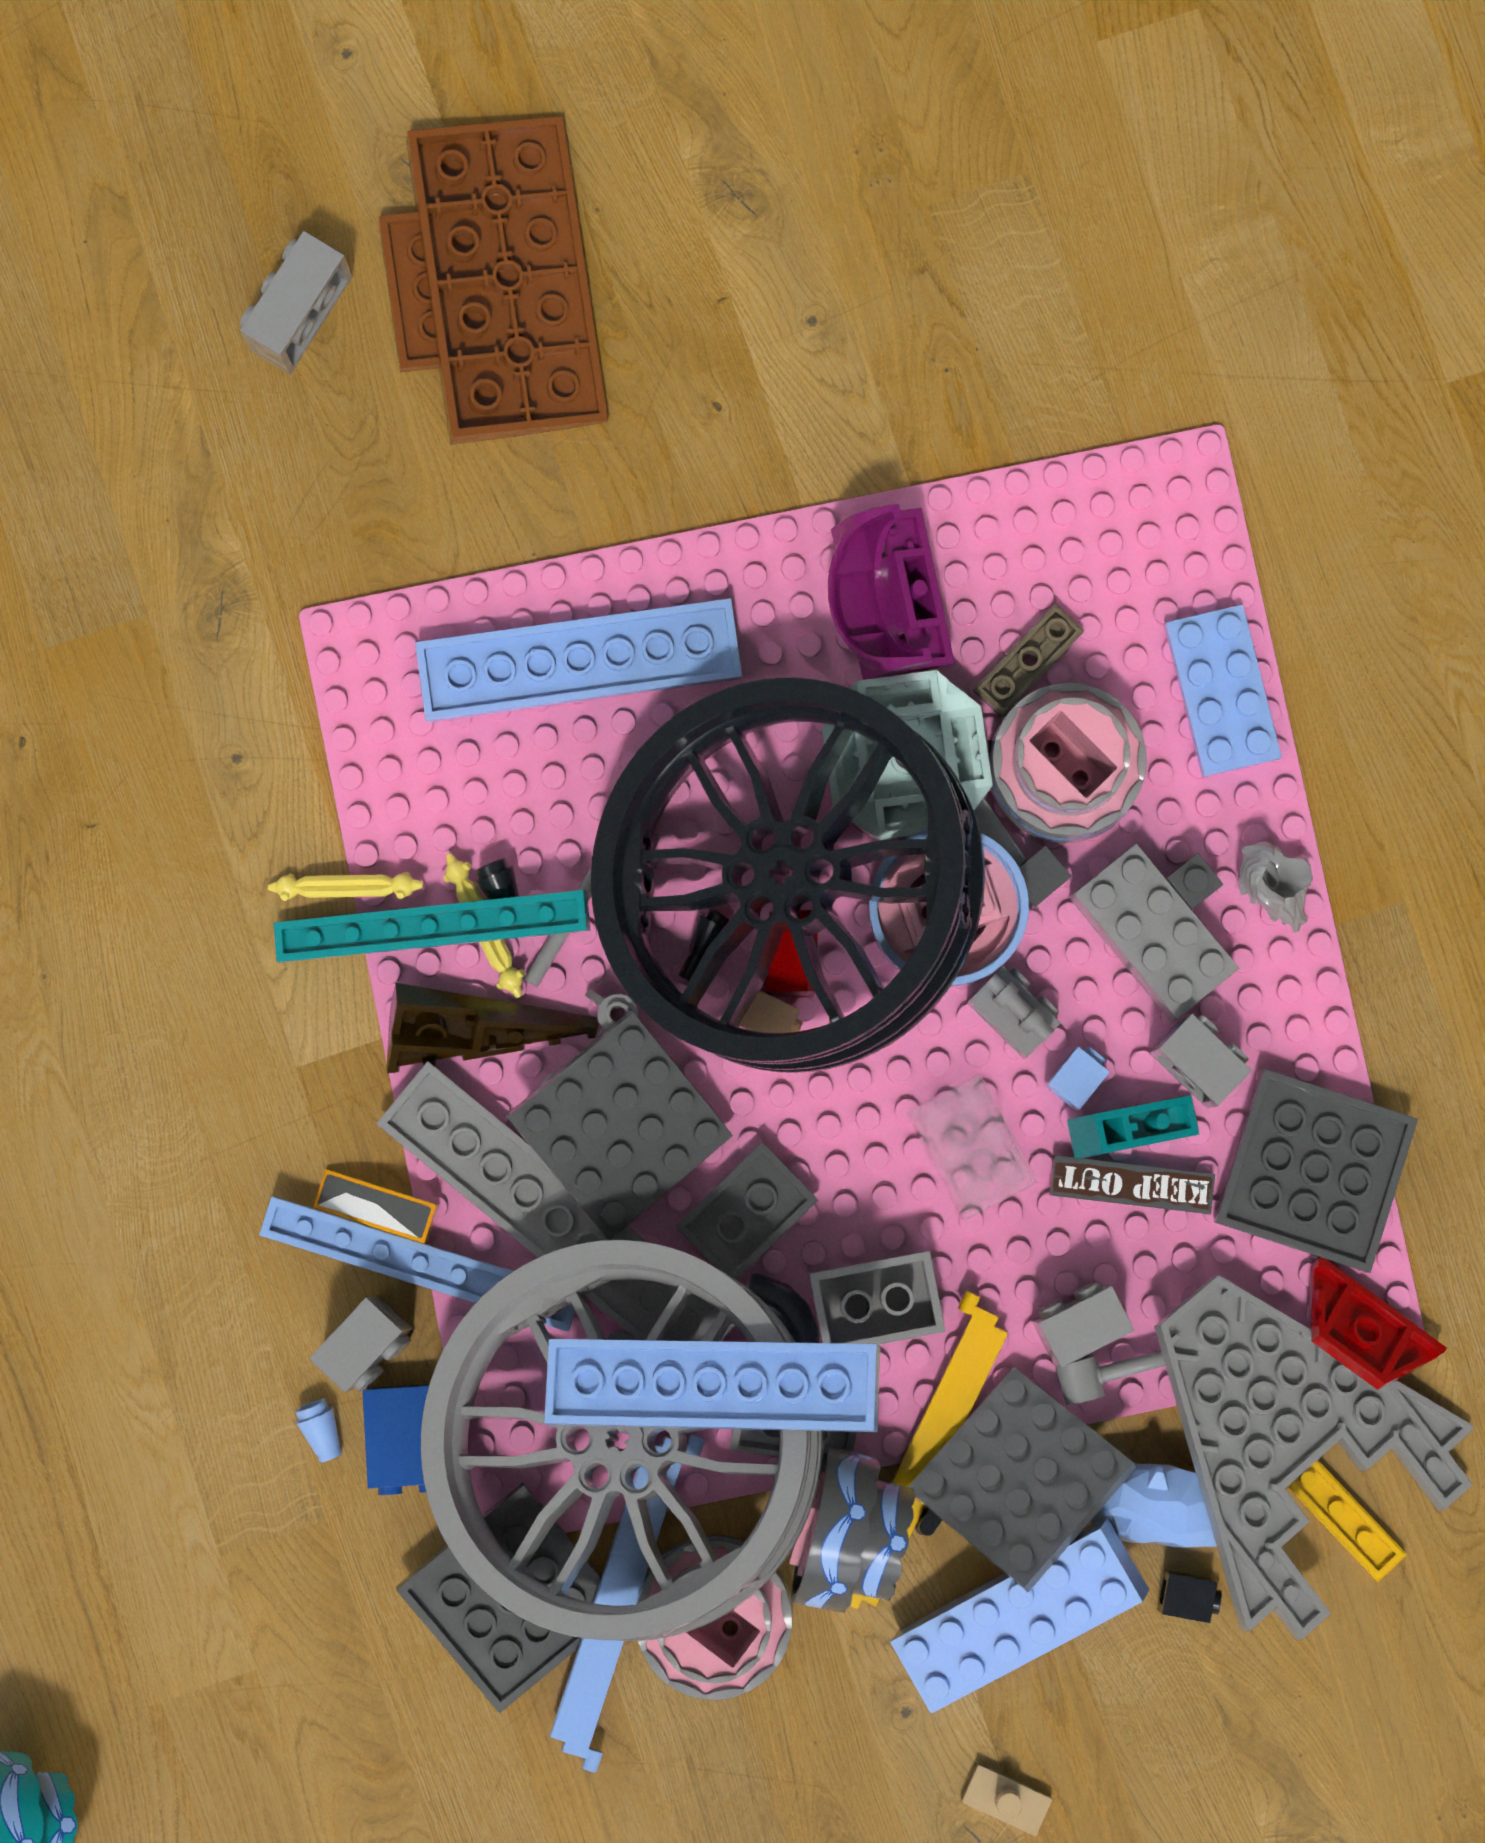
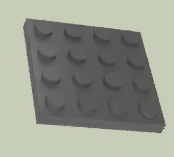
M632 1011L624 1015L506 1115L508 1120L608 1240L614 1238L733 1136Z
M1262 1069L1214 1223L1366 1273H1371L1418 1119L1267 1069Z
M1013 1367L908 1487L914 1488L917 1500L1026 1592H1029L1137 1467L1133 1461Z
M522 1482L483 1514V1517L498 1543L513 1558L544 1507ZM556 1521L525 1569L528 1574L549 1588L554 1585L576 1546ZM448 1545L444 1546L396 1586V1591L499 1713L576 1651L581 1641L579 1637L568 1636L535 1625L503 1607L482 1590L466 1573ZM588 1560L568 1589V1596L593 1603L602 1576Z

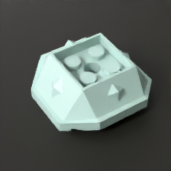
M937 670L856 681L851 688L852 690L868 696L885 706L939 752L960 780L973 810H975L993 786L981 706L949 682ZM825 724L822 727L823 746L835 726ZM855 732L851 735L829 778L832 808L850 790L877 746L875 742ZM892 757L867 804L851 823L877 841L908 838L913 834L928 829V806L912 777Z

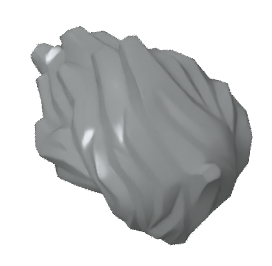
M1266 841L1243 846L1242 853L1244 855L1239 876L1241 895L1248 893L1250 903L1256 904L1258 902L1268 912L1272 921H1277L1280 918L1283 925L1289 924L1294 933L1298 932L1300 926L1308 921L1303 909L1307 889L1313 881L1310 864L1304 858H1290L1286 856L1279 847H1275V845Z

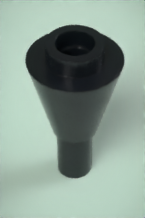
M710 908L707 914L698 912L689 948L690 953L678 974L679 976L690 981L706 949L730 920L728 917Z

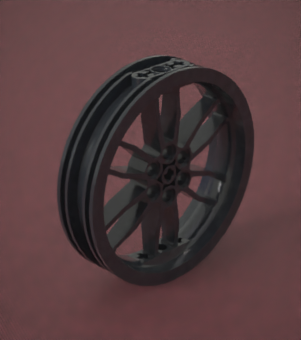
M770 678L731 686L700 699L661 726L636 752L617 780L598 826L591 866L592 907L598 935L614 973L636 1004L665 1030L695 1047L739 1065L780 1073L814 1072L847 1065L880 1051L914 1028L938 1004L959 974L978 929L985 889V859L976 815L960 780L945 759L920 734L877 701L841 685L806 678ZM788 722H815L835 726L807 773L791 819L784 822L771 782L749 745L746 734L765 727ZM855 732L877 744L875 750L850 790L818 823L816 819L827 782L851 735ZM733 742L751 777L761 815L750 823H747L729 804L705 763L707 758ZM894 757L912 777L928 806V839L879 840L833 850L834 843L867 804L889 760ZM693 771H695L710 802L742 840L739 851L734 855L688 848L653 850V833L661 815L675 792ZM813 831V843L809 847L801 849L802 837L806 833ZM774 833L775 841L773 845L767 850H762L763 839L768 834ZM926 854L924 865L926 884H922V888H880L852 882L851 869L853 867L892 856ZM657 864H698L722 869L723 883L685 895L653 897L655 885L653 868H657ZM832 865V877L827 882L820 883L819 876L821 871L826 866ZM753 868L755 874L752 882L742 886L743 874ZM789 869L793 871L792 876H786L789 874ZM782 876H786L784 882L781 881ZM839 897L888 904L927 902L926 928L908 961L885 988L864 949L832 912V906ZM740 901V908L708 946L685 991L681 993L665 974L651 948V911H696ZM812 901L813 908L811 914L807 918L800 919L799 910L805 902ZM772 902L773 912L771 916L766 920H761V909L767 903ZM825 928L846 949L873 997L868 1003L846 1017L823 975L813 937L814 934L819 933ZM754 929H757L758 932L746 972L725 1013L718 1020L697 1006L725 960ZM790 929L804 974L828 1014L829 1024L809 1030L785 1033L759 1032L739 1028V1023L767 978L783 932Z

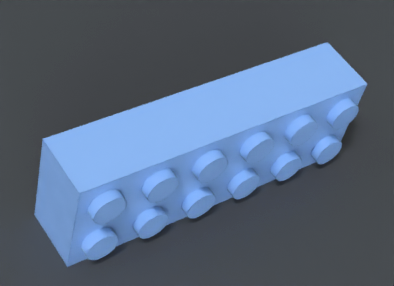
M1105 1518L1081 1531L1029 1592H1026L1008 1575L1003 1573L899 1629L890 1643L932 1714L1140 1604L1146 1597L1149 1588L1109 1519Z

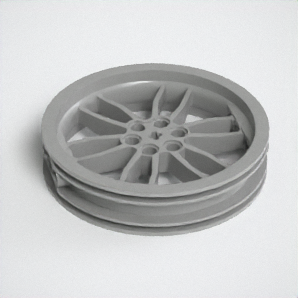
M603 1240L573 1245L543 1255L507 1275L479 1299L451 1335L435 1367L425 1400L421 1427V1461L424 1484L433 1516L449 1549L475 1583L503 1607L535 1625L568 1636L616 1641L654 1640L692 1631L726 1615L757 1592L784 1562L808 1519L819 1483L823 1449L822 1431L780 1430L779 1460L774 1464L718 1462L686 1453L687 1434L712 1428L548 1425L544 1423L545 1413L518 1407H476L474 1405L481 1380L492 1358L502 1343L528 1326L530 1327L548 1363L549 1339L552 1338L544 1325L547 1322L545 1318L564 1310L569 1305H573L588 1340H606L584 1295L612 1280H646L676 1287L675 1294L653 1326L646 1340L666 1341L692 1295H696L719 1310L718 1316L701 1341L720 1342L729 1325L733 1323L749 1342L796 1343L772 1309L745 1285L690 1254L648 1242ZM476 1417L520 1419L552 1426L558 1429L556 1433L557 1447L519 1456L468 1455L470 1420ZM585 1428L589 1433V1444L583 1450L578 1451L574 1446V1436L577 1431ZM666 1430L671 1436V1444L665 1452L659 1453L654 1445L655 1437L661 1431ZM619 1432L629 1435V1439L624 1441L627 1445L625 1449L615 1446V1442L620 1440L617 1436ZM571 1461L574 1466V1474L538 1514L516 1554L511 1558L498 1543L484 1520L474 1494L470 1470L474 1467L530 1468ZM679 1463L724 1474L772 1475L775 1478L766 1507L755 1528L740 1548L717 1559L698 1519L667 1479V1471L671 1465ZM604 1465L608 1471V1479L602 1487L597 1488L593 1484L592 1474L597 1467ZM644 1466L648 1470L649 1481L643 1488L637 1489L632 1481L633 1474L636 1469ZM584 1493L592 1497V1501L579 1540L554 1585L549 1588L525 1571L526 1566L555 1521ZM623 1494L639 1547L662 1591L637 1605L622 1606L595 1604L569 1597L568 1589L596 1547L615 1497ZM656 1496L663 1500L683 1524L702 1559L700 1568L691 1571L677 1580L672 1579L656 1545L646 1503L647 1500H651Z

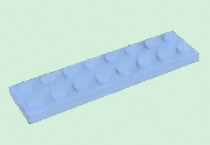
M731 598L415 642L425 720L427 723L742 679Z
M549 1339L544 1423L548 1425L877 1432L880 1345Z

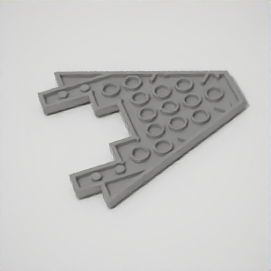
M1219 1275L1210 1278L1154 1326L1238 1623L1243 1631H1251L1269 1613L1274 1611L1295 1640H1302L1331 1614L1281 1547L1310 1522L1285 1488L1337 1442H1339L1360 1471L1368 1470L1389 1450H1392L1437 1510L1448 1508L1473 1485L1449 1454V1451L1474 1429L1470 1423L1397 1380L1379 1390L1375 1389L1311 1342V1329Z

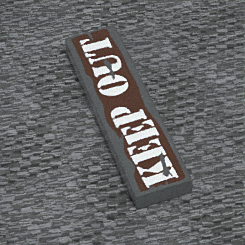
M1054 1155L1049 1196L1211 1214L1215 1174L1083 1158L1075 1159L1074 1157Z

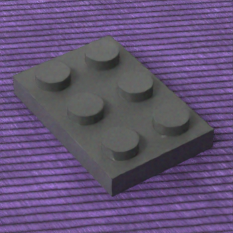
M762 1142L675 1227L715 1268L737 1280L818 1199Z

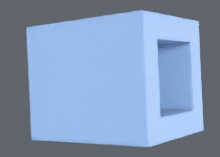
M1078 1046L1074 1048L1044 1086L1075 1111L1080 1110L1110 1073V1071L1103 1067L1107 1061L1091 1047L1087 1046L1085 1050H1082Z

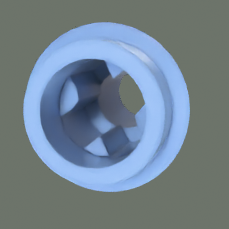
M326 1399L315 1400L295 1410L298 1418L295 1423L315 1455H317L319 1462L329 1461L342 1454L333 1406H328Z

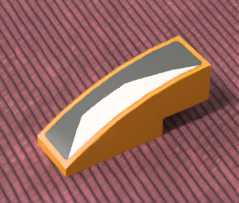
M326 1169L313 1208L427 1244L439 1205Z

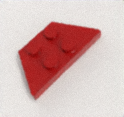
M1318 1257L1312 1263L1311 1342L1375 1389L1379 1390L1445 1353L1447 1347L1330 1261Z

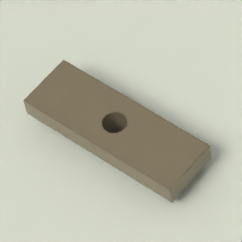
M1055 604L975 687L973 692L1003 718L1083 634L1084 630ZM1027 654L1032 655L1036 660V664L1027 666L1023 663L1022 657Z

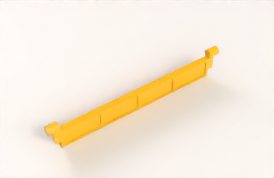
M966 1290L958 1309L971 1315L891 1483L908 1487L966 1422L1008 1335L1007 1331L995 1326L999 1317L978 1307L977 1304L981 1297ZM916 1498L912 1505L914 1518L911 1526L907 1529L909 1538L925 1507ZM853 1594L850 1606L858 1609L861 1602L864 1601L877 1607L880 1599Z

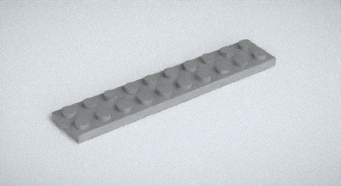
M427 1061L376 1123L538 1258L569 1246L608 1240L532 1147L430 1062ZM629 1226L625 1227L611 1239L647 1242ZM612 1280L584 1296L637 1340H646L653 1326L675 1294L676 1287L646 1280ZM692 1295L666 1341H701L718 1316L719 1310L698 1296ZM733 1323L729 1325V1327H728V1329L726 1330L725 1334L723 1335L721 1341H722V1340L724 1339V1337L728 1334V1332L733 1328V1326H734Z

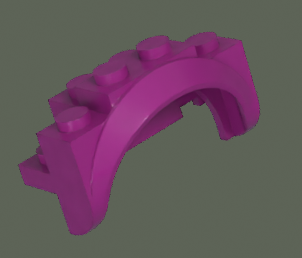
M899 504L877 507L856 513L833 527L831 532L835 552L828 576L829 607L840 636L859 660L862 679L903 675L914 671L948 667L954 664L922 508L900 510ZM885 542L887 556L882 558L883 547ZM901 639H906L907 646L901 641Z

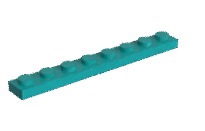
M586 890L273 923L276 961L278 963L591 931Z

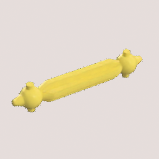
M452 853L446 855L447 867L446 875L443 876V879L446 883L456 884V897L459 903L484 900L477 885L468 879L469 870L472 868V865L469 862L464 863L458 860ZM505 941L479 942L491 967L500 973L499 982L496 983L497 988L510 991L516 998L521 997V984L525 972L523 969L518 970L512 967V955Z
M403 872L394 878L382 874L304 876L299 880L295 878L294 874H288L279 878L277 882L268 884V890L278 893L284 901L294 898L297 894L308 898L385 897L393 892L397 898L403 899L414 891L423 888L424 884L422 881L413 879L409 872Z

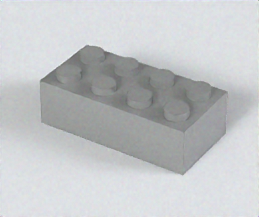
M1137 843L1069 898L1171 1022L1180 1018L1240 969Z

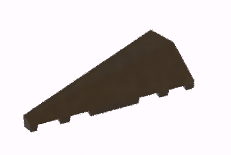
M395 982L389 1016L387 1073L399 1072L400 1066L423 1063L424 1066L427 1061L435 1066L436 1060L462 1056L463 1061L523 1051L525 1044L548 1041L549 1046L561 1044L562 1038L587 1034L588 1039L596 1037L598 1029L597 1020L593 1016Z

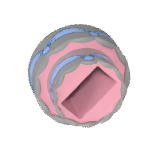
M1060 683L1043 687L1020 700L997 727L988 752L993 783L991 790L1003 813L1026 833L1042 840L1057 843H1075L1092 839L1115 826L1126 815L1137 798L1144 781L1147 764L1146 747L1142 732L1132 714L1109 693L1079 683ZM1048 744L1055 745L1059 751L1058 756L1054 758L1048 757L1044 752L1045 746ZM1077 772L1083 773L1087 779L1084 786L1074 784L1072 780L1073 774Z
M706 1535L717 1559L740 1548L745 1542L744 1540L725 1535ZM691 1539L674 1545L661 1555L672 1579L675 1580L701 1567L700 1562H702V1559ZM650 1568L640 1588L636 1605L662 1591ZM777 1569L773 1576L757 1592L721 1618L679 1635L638 1641L647 1663L666 1684L694 1698L709 1700L728 1699L756 1688L777 1668L790 1640L793 1608L787 1583L780 1570ZM728 1620H732L738 1625V1630L733 1635L724 1633L722 1629L723 1624Z

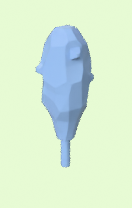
M1134 1463L1137 1468L1089 1522L1094 1525L1108 1518L1118 1537L1124 1542L1156 1543L1185 1548L1217 1547L1196 1473L1171 1465Z

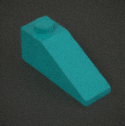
M1191 1095L1067 1120L1075 1159L1200 1135Z

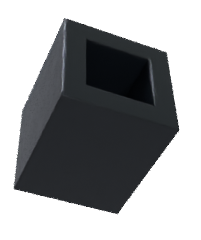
M1164 1570L1157 1610L1163 1615L1211 1623L1212 1614L1218 1615L1222 1591L1216 1589L1217 1582L1211 1578Z

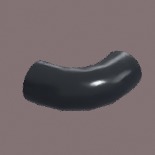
M752 1272L749 1289L772 1309L790 1332L795 1342L819 1343V1328L809 1304L789 1284L764 1274Z

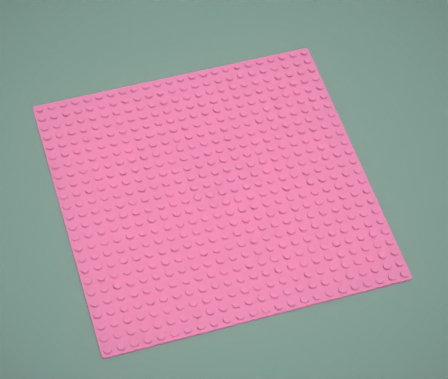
M1212 425L305 608L299 614L350 875L382 874L394 878L398 874L409 872L413 879L422 881L424 884L423 888L414 891L403 899L397 898L394 892L385 897H354L357 914L459 903L456 897V884L446 883L443 879V876L446 875V855L450 853L464 863L469 862L472 865V868L469 870L468 879L477 885L484 900L488 899L476 882L479 879L476 869L502 858H506L508 866L513 865L519 897L577 891L592 866L593 849L598 826L617 780L642 745L672 717L715 692L761 679L806 678L830 682L849 689L852 688L856 681L863 680L859 660L840 636L834 624L828 601V576L835 552L831 529L856 513L893 504H899L900 510L922 508L955 663L948 667L911 673L937 670L949 682L981 706L988 752L993 735L1003 718L973 692L975 687L1055 604L1084 630L1083 634L1020 700L1040 688L1060 683L1084 684L1109 693L1132 714L1139 725L1146 747V773L1141 790L1133 805L1115 826L1095 838L1075 843L1046 841L1026 833L1003 813L991 789L985 795L984 799L1027 861L1046 846L1071 874V877L1035 909L1031 911L1029 908L1028 921L1022 940L1012 956L1000 968L972 983L950 987L926 1017L889 1046L847 1065L814 1072L780 1073L763 1071L733 1063L674 1036L651 1019L636 1004L639 1010V1020L733 1136L628 1225L648 1243L685 1252L712 1265L675 1226L763 1142L809 1189L818 1201L737 1279L747 1288H749L752 1272L764 1274L789 1284L809 1304L818 1325L808 1273L930 1251L946 1332L879 1344L878 1431L857 1432L854 1451L879 1458L880 1467L899 1464L909 1446L971 1315L958 1309L966 1290L980 1296L981 1298L977 1306L997 1315L999 1318L995 1326L1008 1332L968 1418L1013 1367L1086 1425L1177 1406L1166 1366L1104 1382L1105 1396L1066 1406L1056 1367L1051 1361L1032 1321L1040 1317L1037 1312L1038 1309L1056 1300H1059V1302L1063 1301L1066 1304L1076 1299L1073 1294L1074 1291L1094 1281L1095 1283L1099 1282L1101 1286L1108 1285L1113 1287L1135 1330L1084 1356L1095 1355L1096 1363L1099 1367L1161 1350L1154 1326L1210 1278L1217 1275L1311 1329V1265L1318 1257L1214 1223L1262 1069L1374 1104L1226 431L1221 425ZM885 542L883 547L882 558L887 556ZM731 598L742 679L427 723L425 720L415 642ZM1243 604L1282 758L1277 761L1202 778L1164 624ZM901 639V641L907 646L906 639ZM1027 654L1022 657L1025 665L1033 666L1036 664V660L1032 655ZM788 722L772 725L746 734L749 745L771 782L784 822L791 819L807 773L823 747L821 732L822 727L825 725L823 723ZM733 742L707 758L705 763L729 804L747 823H750L761 815L751 777ZM1048 744L1044 748V752L1048 757L1054 758L1058 756L1059 751L1055 745ZM896 760L897 764H898L900 767L904 768V767ZM695 771L687 777L675 792L653 833V850L688 848L734 855L742 845L741 838L710 802ZM1077 772L1073 774L1072 780L1077 786H1084L1087 779L1083 773ZM829 780L816 821L818 823L832 810ZM851 823L834 843L833 850L877 840ZM813 831L806 833L802 837L801 849H805L813 843ZM774 833L768 834L763 839L762 850H767L773 845L775 841ZM1266 841L1275 845V847H1279L1286 856L1290 858H1304L1310 864L1313 881L1307 889L1303 909L1308 921L1300 926L1298 932L1294 933L1289 924L1283 925L1280 918L1277 921H1272L1268 912L1258 902L1256 904L1250 903L1248 893L1241 895L1239 876L1244 855L1242 853L1243 846ZM1136 843L1165 879L1199 853L1224 884L1192 911L1240 969L1173 1022L1166 1017L1069 899ZM884 859L853 867L851 869L852 882L872 886L876 872ZM657 864V868H653L655 883L653 897L685 895L723 883L722 869L698 864ZM832 865L826 866L821 871L819 876L820 883L830 880L833 875ZM753 868L743 874L742 886L752 882L755 874ZM789 869V874L786 876H792L793 871ZM782 876L781 881L784 882L786 876ZM592 897L588 902L591 931L569 934L538 987L525 981L524 978L550 935L504 940L512 955V967L518 970L523 969L525 972L521 984L522 996L516 998L510 991L497 988L496 983L499 982L500 973L491 967L480 943L365 954L386 1062L389 1016L395 982L593 1016L597 1020V1037L602 1029L597 1014L599 1006L588 999L585 994L589 989L604 999L614 994L626 996L629 994L618 980L605 955L595 923ZM839 897L832 906V912L864 949L885 988L899 973V970L887 960L876 943L870 924L869 901ZM740 901L710 907V909L731 919L740 908ZM812 901L805 902L800 910H812ZM772 902L767 903L761 909V920H766L769 918V912H773ZM927 906L922 908V915L925 919ZM709 908L696 911H651V948L663 971L681 993L685 991L689 981L678 974L690 953L689 948L698 912L707 914ZM827 928L818 933L817 952L823 975L846 1017L873 999L872 993L846 949ZM754 929L725 960L697 1006L718 1020L725 1013L746 972L758 932L757 929ZM1003 966L1008 971L1012 968L1018 970L1030 983L1026 989L1037 1000L1041 996L1045 997L1059 1011L1055 1018L1061 1024L1025 1059L967 1004ZM762 986L760 991L766 993V986ZM816 993L814 997L770 995L800 1010L796 1018L803 1021L800 1031L829 1024V1016ZM614 1008L610 1015L612 1020L617 1022L626 1015V1012L623 1008L619 1010ZM1191 1014L1197 1018L1203 1015L1209 1019L1219 1030L1216 1037L1226 1046H1229L1231 1043L1237 1046L1248 1057L1249 1060L1245 1064L1252 1070L1219 1106L1208 1109L1149 1054L1182 1018ZM587 1034L562 1038L561 1044L549 1046L548 1041L525 1044L523 1051L463 1061L462 1056L436 1060L435 1067L525 1140L506 1115L537 1090L549 1074L569 1063L594 1042L596 1037L588 1039ZM1079 1046L1082 1050H1085L1089 1046L1107 1061L1103 1067L1110 1071V1073L1081 1109L1075 1111L1044 1085L1074 1048ZM423 1063L400 1066L399 1072L389 1073L394 1101L423 1068ZM1189 1095L1192 1096L1200 1135L1085 1157L1083 1159L1215 1174L1211 1214L1049 1196L1054 1155L1074 1157L1067 1124L1068 1119ZM403 1146L413 1197L439 1205L427 1244L512 1271L538 1258ZM1394 1196L1371 1273H1366L1333 1261L1330 1262L1425 1331ZM431 1289L442 1347L444 1349L461 1320L476 1303ZM584 1296L606 1339L615 1332L626 1331ZM576 1311L569 1332L545 1325L552 1339H588ZM734 1325L721 1342L749 1341ZM529 1326L507 1338L492 1358L475 1397L474 1405L476 1407H518L545 1413L548 1363ZM819 1332V1343H822V1342H821V1337H820V1332ZM476 1417L470 1420L468 1455L519 1456L556 1448V1433L558 1429L529 1420ZM585 1428L577 1431L574 1436V1446L578 1451L583 1450L589 1444V1433ZM712 1428L687 1434L688 1440L690 1434L705 1438L700 1455L703 1458L718 1462L774 1464L779 1460L777 1456L730 1450L733 1429ZM665 1430L658 1433L654 1444L661 1446L664 1436L671 1438L668 1431ZM619 1432L617 1436L620 1440L615 1442V1446L625 1449L627 1445L624 1441L629 1439V1435ZM571 1461L530 1468L474 1467L470 1470L474 1494L482 1515L522 1482L545 1507L574 1474V1466ZM682 1464L674 1489L688 1507L772 1490L775 1478L772 1475L724 1474ZM604 1465L597 1467L592 1474L593 1484L600 1488L608 1479V1471ZM583 1493L556 1520L565 1533L582 1530L592 1497ZM623 1494L615 1497L604 1525L620 1522L626 1504Z

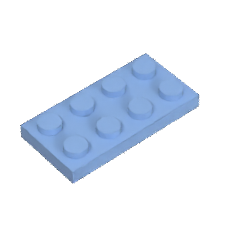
M1243 604L1166 622L1164 628L1202 778L1280 760L1282 756Z

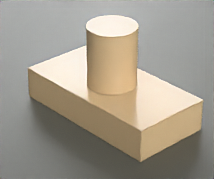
M978 1762L961 1798L962 1803L1035 1837L1053 1800L1051 1796Z

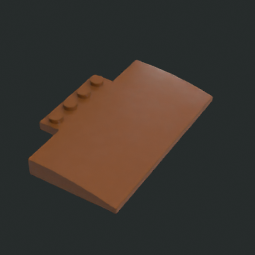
M563 116L408 131L406 145L416 212L381 215L378 217L400 373L439 369L450 445L532 435L608 422Z

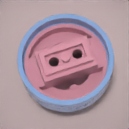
M928 829L913 834L906 839H928ZM982 833L981 838L985 859V889L982 912L969 954L950 987L972 983L1000 968L1012 956L1020 944L1028 921L1029 898L1021 870L1011 855L1000 844ZM926 854L885 858L876 872L872 886L880 888H922V884H926L924 869ZM869 901L870 924L876 943L887 960L900 971L915 950L926 928V919L922 915V908L927 906V902L888 904Z

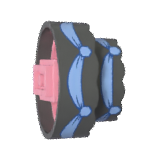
M829 1444L825 1446L822 1452L821 1470L815 1499L804 1528L790 1553L789 1564L795 1565L791 1603L845 1613L846 1609L851 1605L853 1594L890 1601L891 1597L895 1595V1583L899 1580L902 1572L901 1558L908 1548L909 1537L907 1529L911 1526L914 1518L912 1505L916 1495L914 1488L879 1480L878 1476L881 1469L878 1462L879 1458Z

